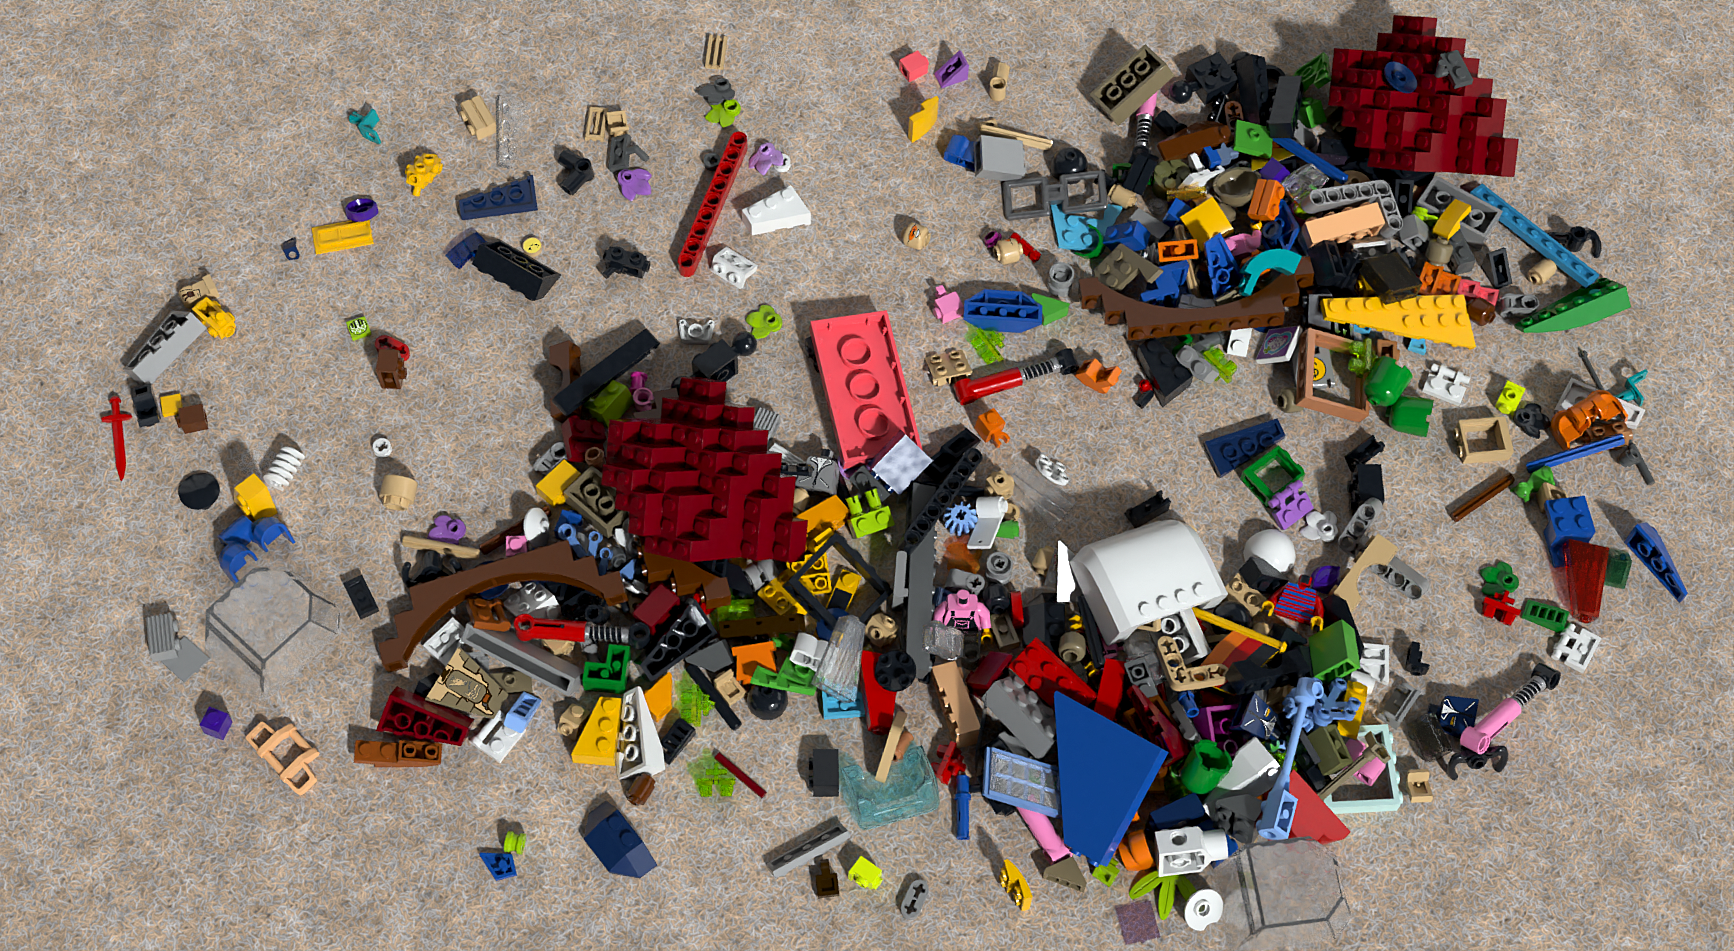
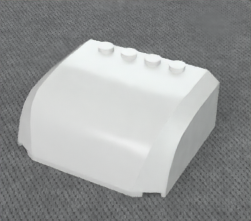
M1176 520L1156 521L1085 545L1069 562L1107 646L1126 640L1138 626L1192 607L1205 611L1214 609L1228 595L1217 569L1197 532L1191 526Z

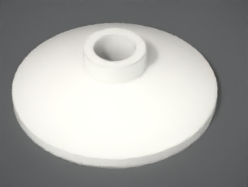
M540 508L529 509L524 518L525 537L534 548L545 546L550 536L548 517Z
M1201 889L1192 894L1184 908L1186 923L1191 928L1202 931L1208 924L1218 922L1223 912L1221 896L1212 889Z

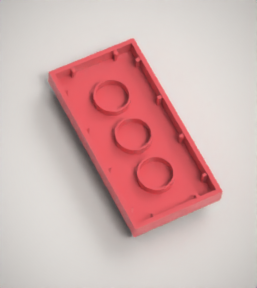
M887 310L810 321L809 331L843 469L860 467L862 465L866 466L900 430L922 450Z

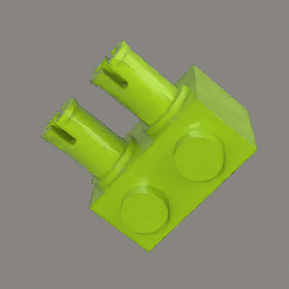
M612 380L607 387L598 393L599 395L596 399H589L583 404V407L588 408L593 418H596L598 422H603L604 427L608 428L609 419H619L634 403V400L627 386Z
M877 488L864 492L871 509L868 513L863 512L858 495L846 499L852 515L851 519L847 520L853 539L895 525L889 506L885 507L881 504Z

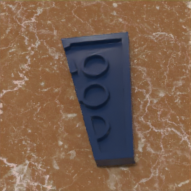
M533 175L527 176V179L519 182L518 180L510 182L511 185L502 188L500 186L493 188L491 192L485 194L481 192L459 200L461 220L537 211Z
M1277 418L1205 441L1204 447L1220 479L1283 440L1285 433Z

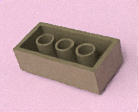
M1145 44L1089 95L1096 105L1119 126L1173 78L1174 74L1168 65Z

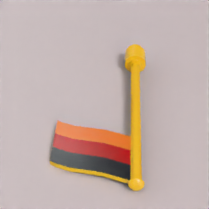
M1192 607L1195 617L1232 631L1215 646L1200 666L1223 664L1229 669L1233 662L1250 659L1262 667L1279 651L1282 653L1287 648L1285 641H1278L1200 608ZM1194 675V678L1196 680H1204V677L1202 675ZM1228 680L1222 685L1212 686L1232 696L1236 695Z

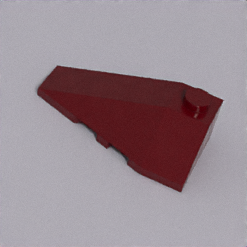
M1136 685L1131 686L1127 693L1150 742L1169 752L1162 767L1166 768L1183 761L1191 750L1189 743L1183 739L1181 733Z

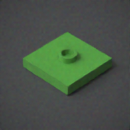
M1237 120L1235 123L1233 150L1270 159L1273 138H1271L1270 131H1267L1266 126Z

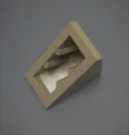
M1073 856L1047 867L1044 871V879L1084 893L1087 882Z

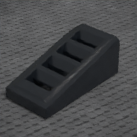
M680 717L661 740L662 748L664 747L672 753L668 756L663 752L664 762L668 765L674 761L696 735V729ZM682 728L687 734H683L679 729ZM674 734L682 739L681 742L673 737ZM668 741L674 744L676 748L674 749L669 744H667Z

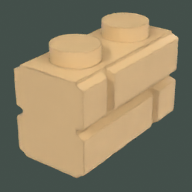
M481 95L460 104V117L463 122L467 121L469 124L467 128L471 136L475 135L477 140H480L498 132L497 123Z

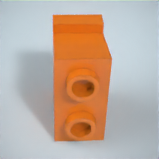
M769 641L732 647V654L734 657H737L736 681L742 682L743 685L751 684L750 680L758 665L778 674L779 670L773 651H777L776 643Z

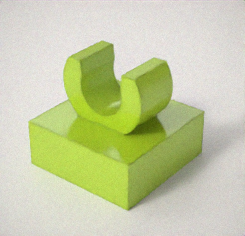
M1111 858L1107 867L1099 865V867L1095 868L1092 876L1110 887L1120 871L1116 868L1119 862Z

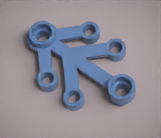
M562 524L558 529L559 537L563 540H569L579 558L592 555L596 557L598 544L603 539L600 532L592 531L589 534L590 542L588 553H586L575 536L576 529L573 525ZM568 529L571 530L570 536L566 535V531ZM598 534V539L594 541L593 536ZM602 548L599 553L601 557L599 565L601 576L607 573L609 560L613 556V551L609 548ZM608 550L609 556L605 558L604 552Z
M1315 677L1312 678V679H1314V680L1320 682L1321 684H1323L1320 679L1315 678ZM1336 678L1332 680L1328 688L1330 691L1328 698L1325 693L1319 698L1323 707H1321L1317 700H1315V704L1312 706L1314 709L1312 720L1319 726L1325 727L1333 720L1352 721L1356 715L1355 711L1361 705V702L1354 697H1350L1348 702H1335L1338 697L1344 696L1347 689V682L1342 678ZM1331 710H1343L1342 712H1331Z

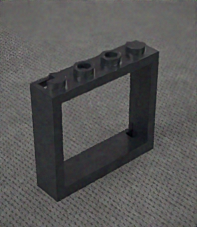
M837 532L829 537L782 585L816 622H820L821 619L827 623L825 627L829 631L834 630L842 638L841 644L847 641L893 592L890 584L886 580L881 579L874 567L867 564L862 559L861 554L853 550L847 544V540ZM831 546L880 594L847 630L798 581Z

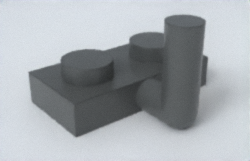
M1458 50L1440 54L1434 73L1436 78L1448 76L1454 89L1472 84L1473 78Z
M628 133L612 137L609 170L612 173L629 169L630 154H637L645 162L649 160V156L638 145L631 146L632 137Z
M862 465L849 478L860 490L856 494L858 495L859 502L866 497L864 492L877 488L882 504L891 493L879 480L869 473L870 470L865 465Z

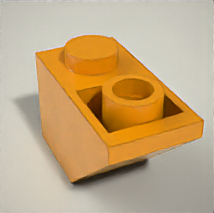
M670 672L665 676L661 675L651 689L643 691L651 717L656 723L672 710L673 680Z

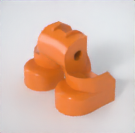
M1596 390L1567 410L1558 411L1553 415L1550 431L1563 451L1570 449V442L1582 436L1583 432L1590 427L1591 422L1593 423L1597 416L1600 420L1606 422L1619 414L1622 420L1626 422L1628 414L1621 402L1610 392Z
M1136 812L1130 825L1142 822L1138 812ZM1144 829L1131 832L1127 837L1122 838L1114 855L1120 853L1127 871L1146 870L1156 866V862L1149 851L1145 839Z

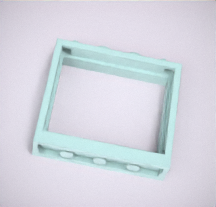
M1388 724L1360 726L1357 736H1365L1369 731L1374 736L1381 735V741L1391 757L1386 763L1391 799L1332 802L1330 794L1323 802L1334 814L1397 811L1403 803L1402 792L1398 789L1400 782L1399 772L1395 771L1394 765L1396 764V753L1392 751L1391 746L1393 734L1389 731Z

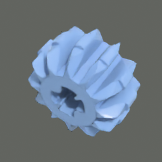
M962 501L959 506L953 502L951 508L947 507L945 510L946 514L943 515L945 528H950L951 534L956 531L958 537L961 535V532L968 535L969 530L973 531L978 520L975 516L976 510L971 509L970 504L963 506Z

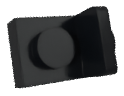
M1412 641L1407 651L1405 671L1410 672L1414 676L1426 675L1430 667L1429 664L1421 662L1423 652L1420 651L1419 642Z

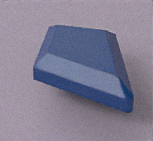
M479 853L496 881L517 876L512 854Z

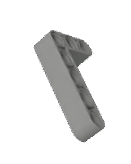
M1384 180L1315 189L1301 201L1302 209L1309 214L1358 207L1365 202H1370L1371 204L1378 202L1385 221L1379 233L1385 238H1390L1403 227V221L1390 185Z
M1369 498L1358 508L1338 539L1339 547L1353 558L1359 552L1363 553L1364 549L1367 548L1365 544L1369 537L1366 534L1383 509L1379 499ZM1367 506L1372 508L1373 513L1368 510ZM1357 521L1363 525V528L1358 525ZM1348 537L1352 539L1353 543L1348 540ZM1395 556L1386 567L1378 564L1367 567L1412 600L1420 599L1429 589V582L1426 578ZM1397 573L1401 574L1403 576V579H1401ZM1414 585L1418 586L1420 591L1416 590Z

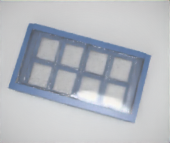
M993 747L985 748L983 796L1062 819L1059 767Z

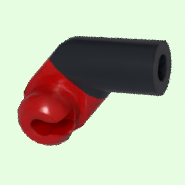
M1147 379L1139 382L1141 397L1136 401V405L1141 409L1154 396L1152 385Z

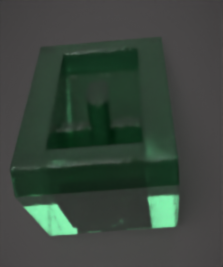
M1608 548L1604 585L1625 589L1632 565L1628 552Z

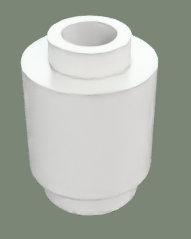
M1358 670L1344 677L1346 682L1348 680L1360 682L1367 686V694L1369 695L1372 693L1376 679L1371 678V675Z

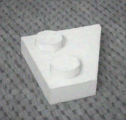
M452 617L423 644V648L445 668L457 648H463L464 642L461 639L465 628Z

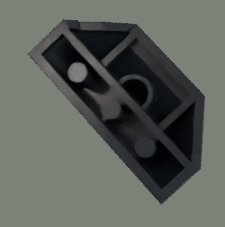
M1042 592L1023 607V648L1025 649L1037 637L1064 662L1059 656L1058 648L1060 638L1065 634V602H1057V593Z

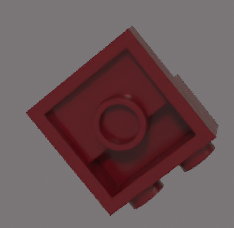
M571 416L561 425L568 461L586 463L585 453L592 447H597L604 452L603 443L607 438L603 422H598L596 418L581 420L579 416Z

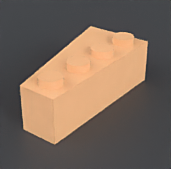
M1365 202L1358 208L1348 207L1340 213L1330 212L1322 218H1309L1305 221L1301 230L1309 249L1323 240L1333 242L1336 240L1337 243H1344L1352 237L1355 240H1359L1367 234L1370 237L1376 236L1385 224L1378 202L1372 204Z

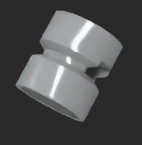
M1058 262L1051 266L1047 288L1052 295L1063 297L1070 293L1074 279L1073 268L1064 262Z
M995 552L988 557L985 570V579L988 584L998 583L1005 586L1009 583L1013 568L1011 557L1004 552Z
M772 559L756 561V564L750 563L742 568L754 592L762 588L765 582L769 583L779 576L777 567Z

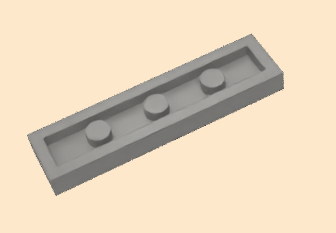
M839 823L765 864L775 878L782 877L788 874L790 870L805 865L812 858L825 854L827 850L834 846L843 844L851 836L848 830Z

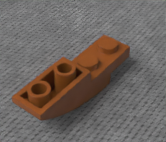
M356 740L353 763L375 764L374 767H429L441 765L442 743L399 740V743Z

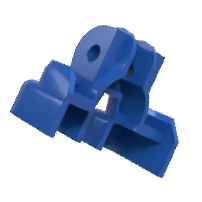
M242 514L217 535L221 544L225 546L220 552L219 564L228 578L241 589L242 585L235 576V573L247 563L244 557L248 554L253 560H258L256 555L246 547L247 544L252 541L257 543L263 551L268 552L264 542L268 546L281 534L292 544L295 541L287 527L275 517H261L253 523Z

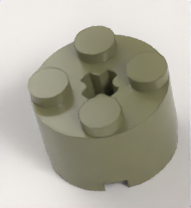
M1181 159L1162 161L1155 167L1152 178V191L1157 198L1168 201L1171 192H1180L1178 187L1191 174L1189 167Z

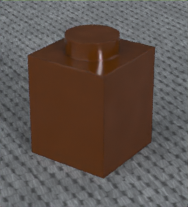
M203 404L178 408L179 416H176L178 428H182L184 434L209 429L207 414Z

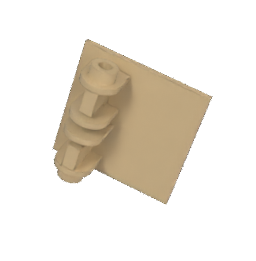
M953 350L948 353L924 357L933 377L931 378L932 384L937 385V387L947 384L946 378L948 384H951V377H953L954 383L957 380L971 378L972 369L963 350Z
M1237 573L1225 586L1228 595L1218 605L1226 601H1237L1250 611L1253 618L1267 599L1258 590L1249 588L1243 577Z

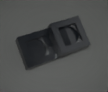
M545 582V588L555 596L558 604H563L584 591L582 588L565 583ZM587 594L586 599L582 601V604L588 603L589 596Z

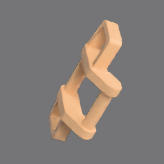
M260 722L246 736V740L257 751L260 758H264L274 768L284 783H287L296 794L303 795L317 782V777L307 764L319 756L320 753L302 738L292 723L275 731L268 724ZM263 728H266L273 735L259 747L254 741V737ZM290 736L305 753L298 756L285 769L271 754V751L282 740ZM304 768L309 775V780L298 789L290 779Z

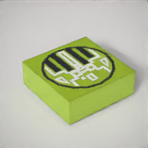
M365 316L346 322L353 341L372 335Z

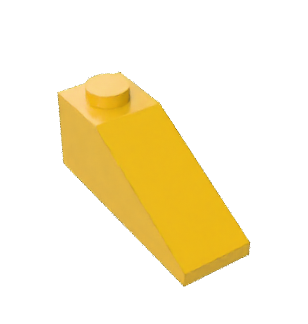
M1348 680L1346 692L1340 699V702H1348L1350 697L1357 698L1361 705L1355 711L1356 715L1352 721L1337 720L1336 725L1340 735L1355 740L1358 735L1368 687L1360 682Z

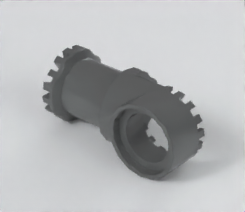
M1222 331L1200 335V341L1195 342V345L1192 344V348L1204 356L1211 347L1225 343L1224 336H1222L1223 333L1221 334Z

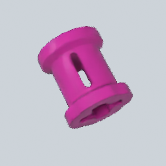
M639 371L631 373L630 379L632 381L629 391L632 396L637 389L645 388V382L648 379L646 373Z

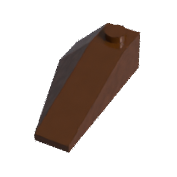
M1211 120L1196 122L1159 142L1157 148L1163 161L1185 159L1192 153H1196L1198 157H1201L1203 148L1211 146L1212 150L1220 149L1222 143L1229 147L1234 143V138L1228 125Z

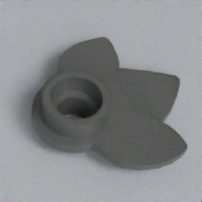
M719 78L715 80L714 85H706L700 89L698 95L707 96L710 105H718L724 99L732 100L735 97V91L731 89L732 87L728 79Z

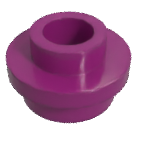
M996 230L989 232L984 237L986 247L993 248L996 246V243L1002 238L1001 233H997Z

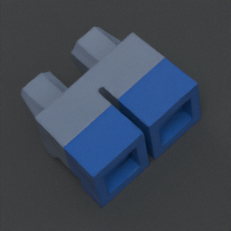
M1222 143L1220 149L1212 150L1211 146L1203 148L1200 162L1210 172L1215 171L1219 165L1227 169L1235 164L1234 159L1238 158L1239 152L1233 150L1234 145L1226 147L1225 143Z

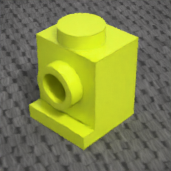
M1507 380L1495 407L1504 414L1513 415L1526 388Z
M862 856L859 857L848 872V879L852 881L855 878V882L862 888L868 887L871 890H876L883 880L881 878L882 870Z

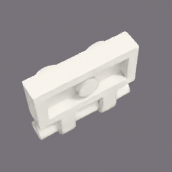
M1433 363L1431 370L1438 374L1435 376L1429 373L1422 392L1459 406L1466 391V387L1459 384L1462 382L1468 385L1471 377L1463 375L1464 373L1461 371L1450 370L1443 364L1440 366ZM1443 376H1447L1455 380L1454 382H1450L1448 380L1443 379Z
M1568 623L1567 627L1560 633L1561 638L1559 642L1555 643L1552 649L1551 658L1559 660L1560 656L1564 655L1567 657L1564 664L1583 674L1601 637L1584 628L1580 634L1574 632L1576 626ZM1570 640L1575 642L1572 649L1566 646Z

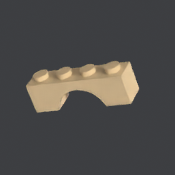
M1380 534L1372 535L1365 544L1367 546L1366 550L1363 553L1359 552L1354 558L1353 562L1355 565L1351 570L1349 568L1346 569L1341 576L1343 581L1339 586L1335 585L1329 592V595L1334 594L1345 599L1351 614L1362 600L1357 588L1358 578L1362 571L1372 565L1387 566L1399 550L1397 546Z

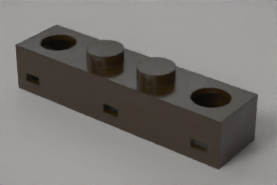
M795 613L719 621L720 638H747V641L759 640V636H767V639L779 638V634L806 632L805 616Z

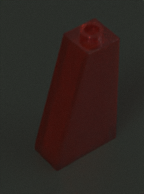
M1568 539L1563 543L1562 548L1572 618L1579 619L1581 623L1589 624L1599 618L1609 548Z

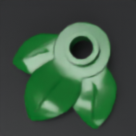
M1499 561L1496 567L1488 566L1480 570L1482 578L1487 582L1481 590L1486 595L1494 596L1495 592L1502 594L1505 589L1512 593L1519 586L1518 577L1513 574L1512 567L1505 562Z

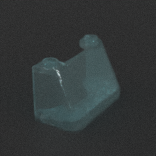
M922 745L907 750L903 755V763L890 767L885 783L875 780L877 771L864 774L859 765L841 768L859 828L863 830L926 814L936 810L940 805L937 778Z

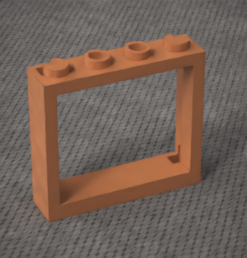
M1312 328L1306 329L1299 337L1296 406L1355 422H1361L1368 417L1371 407L1369 406L1368 398L1364 394L1363 383L1371 371L1373 359L1371 356L1372 346ZM1315 346L1357 357L1355 407L1313 396Z

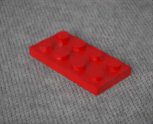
M1037 637L1008 666L1054 710L1055 691L1068 696L1086 707L1098 695Z

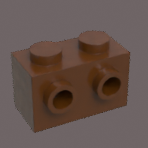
M392 348L379 349L376 372L383 389H401L403 379L407 378V368H404V358H401L399 350Z

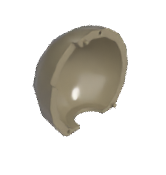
M1248 167L1227 169L1214 179L1213 188L1215 194L1224 204L1229 206H1246L1251 203L1257 180L1261 179V174L1256 170L1252 171Z

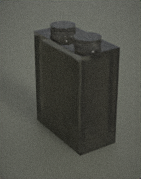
M1398 252L1370 257L1365 260L1360 274L1385 305L1416 297L1423 284Z

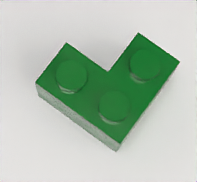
M609 644L606 663L585 662L582 680L584 690L617 694L626 693L631 661L630 646Z

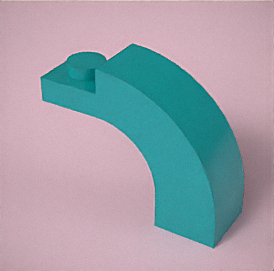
M1271 249L1251 257L1239 271V273L1246 277H1243L1238 285V288H1240L1238 294L1243 297L1250 296L1260 274L1266 269H1275L1287 276L1294 274L1302 256L1286 249Z

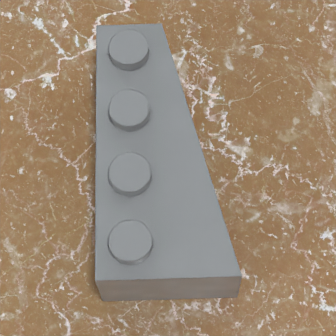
M172 310L123 370L139 385L153 384L157 377L207 327L191 312Z

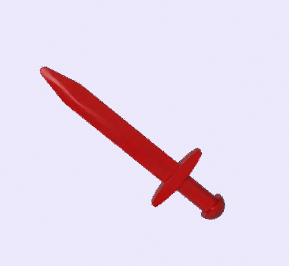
M112 396L109 399L112 415L102 417L101 421L112 423L116 469L122 481L126 470L122 421L131 419L132 415L120 414L119 403H121V399L118 396Z

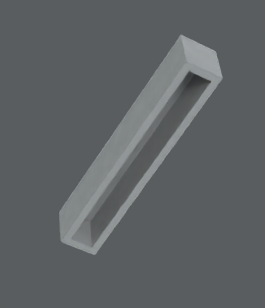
M471 621L467 623L461 639L462 642L567 696H570L579 689L583 680V669L528 641H521L509 631L476 629L472 627Z

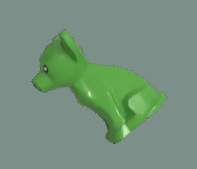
M1543 466L1530 475L1527 482L1518 483L1516 487L1510 489V492H1515L1519 498H1523L1524 502L1530 501L1531 493L1538 492L1543 483L1547 482L1555 486L1551 468Z

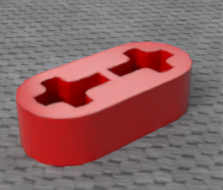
M381 335L376 338L375 347L377 352H379V349L389 348L387 346L381 347L380 343L384 344L387 342L388 346L392 349L399 350V352L404 350L405 354H400L401 358H404V362L409 359L410 350L406 344L387 335Z
M1010 591L1012 625L1014 628H1023L1021 591Z

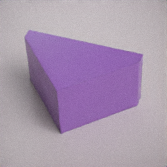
M959 50L934 73L941 88L968 80L969 64L962 51Z

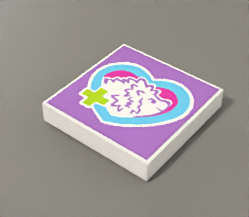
M1300 326L1269 329L1257 355L1256 362L1267 364L1289 361L1303 329Z

